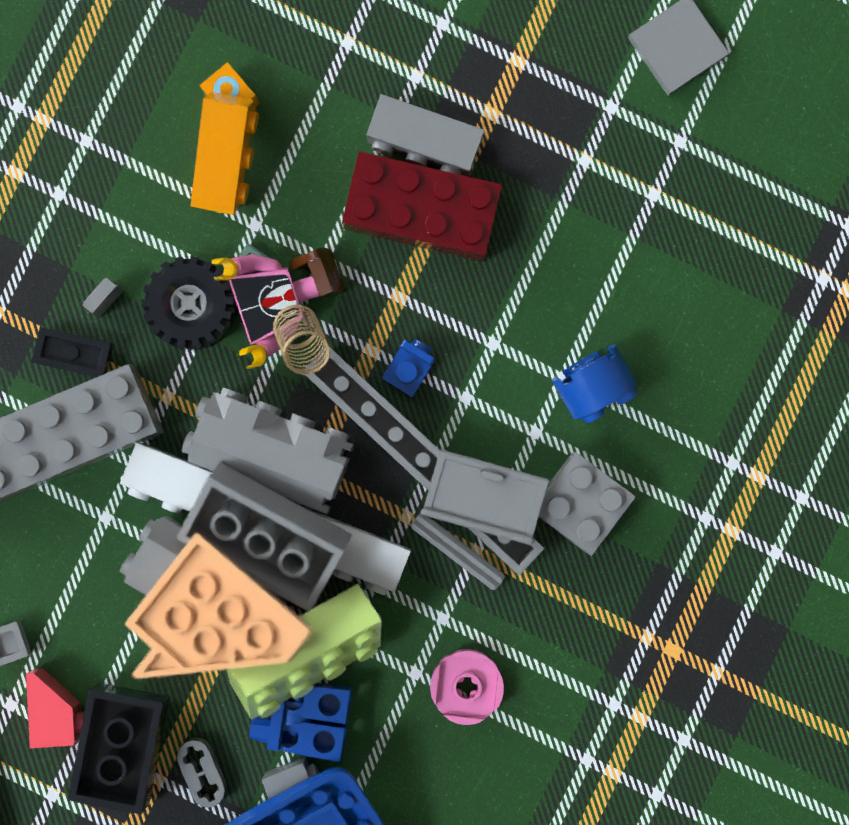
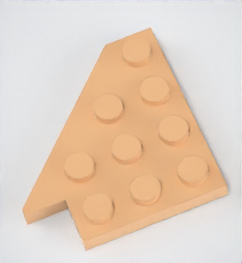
M195 533L125 623L128 628L152 648L132 674L136 679L291 662L315 632L314 629L200 533Z

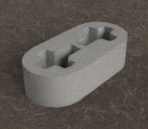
M199 737L190 738L178 750L177 760L195 802L202 807H214L221 802L226 794V780L208 741ZM191 746L196 751L202 750L204 752V755L200 758L201 770H199L195 760L188 761L186 758ZM204 774L210 785L217 784L218 786L213 798H211L209 793L202 794L200 791L205 785L202 777Z

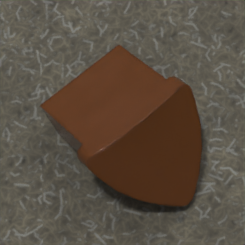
M317 248L289 262L292 272L310 268L320 297H334L346 292L332 250Z

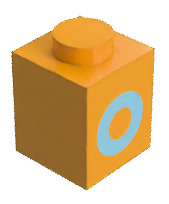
M228 62L199 85L205 96L212 91L255 100L253 111L257 112L256 107L259 105L256 95Z

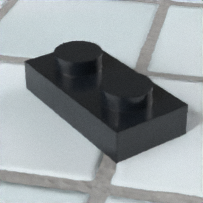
M39 327L31 362L98 377L107 373L114 344Z

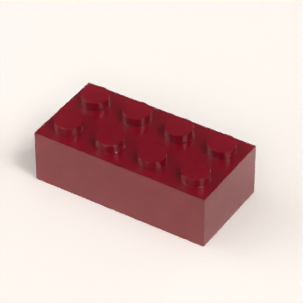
M359 151L342 225L344 230L484 262L502 184Z

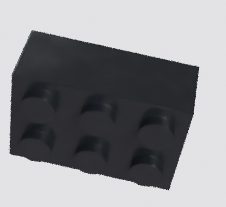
M97 683L89 689L67 801L140 815L150 804L170 696L104 683Z

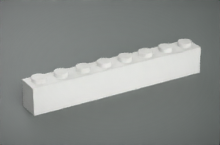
M136 443L120 484L129 487L127 494L144 501H148L149 497L152 496L163 501L162 508L182 515L183 510L191 511L212 471L144 443ZM303 507L352 534L332 575L349 582L352 581L353 576L367 581L365 588L382 595H386L387 590L395 592L411 552L410 548Z

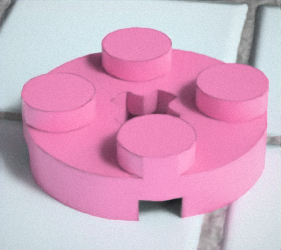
M462 649L447 654L441 659L432 673L430 690L432 700L438 710L448 720L457 724L473 725L485 720L484 718L490 716L499 707L503 698L504 684L503 678L492 659L482 652ZM464 677H471L472 683L477 684V690L470 691L467 697L462 696V690L456 688L457 682H463Z

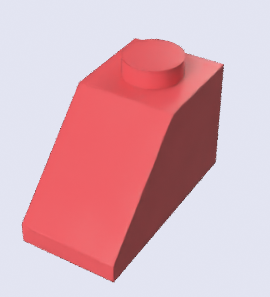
M37 668L26 673L30 748L76 745L79 742L84 717L81 702L45 669Z

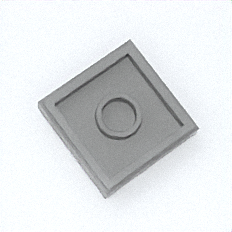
M693 0L678 1L629 34L628 37L667 96L729 55V52Z

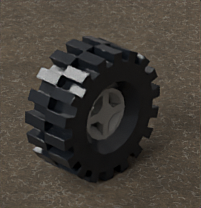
M190 256V259L177 257L174 258L175 262L173 263L164 262L160 265L162 269L158 273L152 272L149 276L152 281L149 285L145 284L143 289L146 297L141 299V305L145 309L146 314L143 316L146 323L150 324V330L160 337L162 341L176 348L188 349L190 351L198 350V348L202 347L205 349L209 348L217 340L220 342L225 337L223 334L227 329L231 330L234 325L232 322L233 317L237 316L238 308L235 307L236 300L229 280H215L214 277L221 276L223 272L207 260L202 261L198 257Z

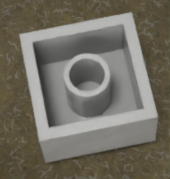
M573 452L547 485L538 518L586 554L592 556L636 496L580 454Z

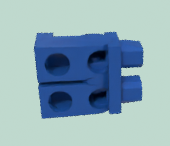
M315 683L313 685L314 688L305 696L298 699L291 697L280 704L281 707L271 715V719L254 718L251 721L249 738L267 743V749L281 750L340 762L344 754L353 685Z

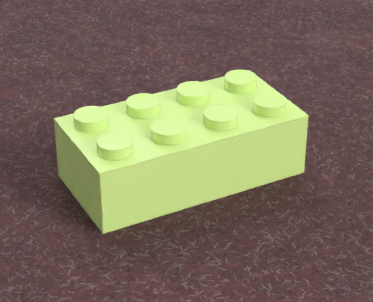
M359 584L299 616L315 632L291 662L227 669L230 684L251 720L258 716L265 718L272 715L281 707L280 704L291 697L298 699L305 696L314 688L313 685L324 678L332 680L346 670L345 666L357 659L359 662H363L377 653L378 647L381 646L382 620Z

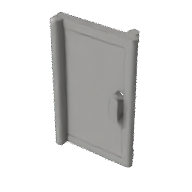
M440 449L421 514L532 545L534 542V530L549 479Z

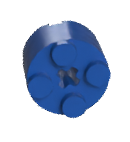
M616 344L606 347L609 354L601 357L598 351L567 367L562 371L565 376L563 380L556 376L552 379L555 388L573 419L584 420L586 424L605 414L603 408L615 401L618 405H621L637 395L634 388L638 383Z

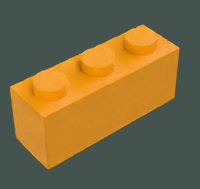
M212 91L203 98L191 207L234 215L241 205L246 204L249 184L244 183L245 169L250 170L254 155V149L249 147L250 134L256 133L259 113L253 111L255 100Z

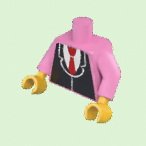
M256 254L231 259L215 258L212 260V264L222 263L224 273L221 276H215L214 279L229 280L250 345L256 343V345L242 348L239 351V355L252 353L254 361L246 367L247 369L262 366L267 357L280 350L273 332V322L276 315L290 305H300V302L319 297L313 276L292 282L288 267H282L275 259ZM292 308L290 310L285 311L283 314L292 310H301V308ZM302 311L291 312V313L285 315V316L279 321V323H280L285 317H287V316H289V315H292V314H294V313H302ZM294 315V316H291V317L287 318V319L280 325V327H281L287 320H290V319H292V318H294V317H302L303 315ZM297 318L289 321L286 325L282 327L281 332L288 324L297 320H301L303 318ZM296 322V323H294V324H292V325H289V326L284 330L283 334H284L290 327H293V326H295V325H297V324H300V322ZM297 326V327H294V328L290 329V330L285 334L284 338H285L291 331H293V330H295V329H298L300 326ZM297 331L291 333V334L286 338L285 342H286L292 335H294Z

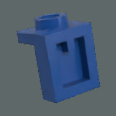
M413 339L412 343L403 340L400 349L381 379L413 398L435 362V358L430 356L432 349L417 339Z

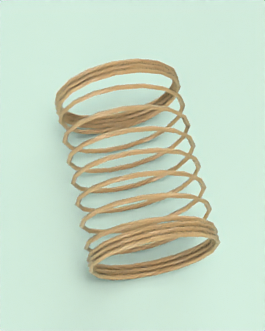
M290 305L282 309L276 315L273 322V332L287 367L293 372L302 375L313 374L321 370L327 364L330 357V346L314 311L303 305ZM292 308H302L301 310H292L283 314L285 311L290 310ZM302 311V312H306V313H309V314H310V315H308V314H305V313H294V314H292V315H289V316L285 317V318L279 323V321H280L285 315H287V314H289V313H291V312ZM294 315H306V316L311 317V318H308V317H305V316H302V317H294V318H292V319H290V320H287V321L280 327V325H281L287 318H289V317H291V316H294ZM297 318H306V319H309V320H312V321H313V322L308 321V320H297V321H294V322L288 324V325L282 330V332H281L282 327H283L284 325H286V324H287L289 321H291V320H294V319H297ZM296 322H309V323L314 324V325H311V324H308V323H306V324H297V325H295V326H293V327H290V328L283 334L284 330H285L289 325H292V324H294V323H296ZM308 325V326H312V327H315V328H316V329H314V328H311V327H301V328H298V329H295V330L291 331V332L284 338L285 334H286L290 329H292V328H294V327H297V326ZM300 329H311V330H315V331H300V332H298V333L292 335V336L285 342L286 338H287L291 333H293V332H295V331H297V330H300ZM313 334L308 340L302 343L290 344L295 338L301 335ZM316 338V341H315L310 347H308V348H306V349H304V350L292 351V350H288V349H287V348H290V349L303 348V347L309 345V344ZM318 341L317 345L311 351L305 354L295 355L287 352H304L310 349ZM319 343H320L319 348H318L313 354H311V355H309V356H307V357H304V358H294V357H290V356H289V355H292V356H303V355H306V354L312 352V351L319 345ZM321 348L320 352L314 358L308 361L297 362L289 359H307L313 356ZM322 350H323L322 355H321L315 362H313V363H311V364H309V365H302V366H300V365H295V364H292V363H291V362L298 363V364H300V363H308V362H310V361L316 359L317 356H318V355L322 352ZM324 355V358L320 361V363H319L318 365L312 367V368H309V369H298V368H294V367H293V366H297V367H307V366H310V365H312V364L318 362V361L321 359V357Z

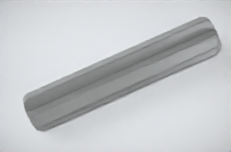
M420 513L411 524V528L491 590H496L503 582L505 576L502 572L430 517Z

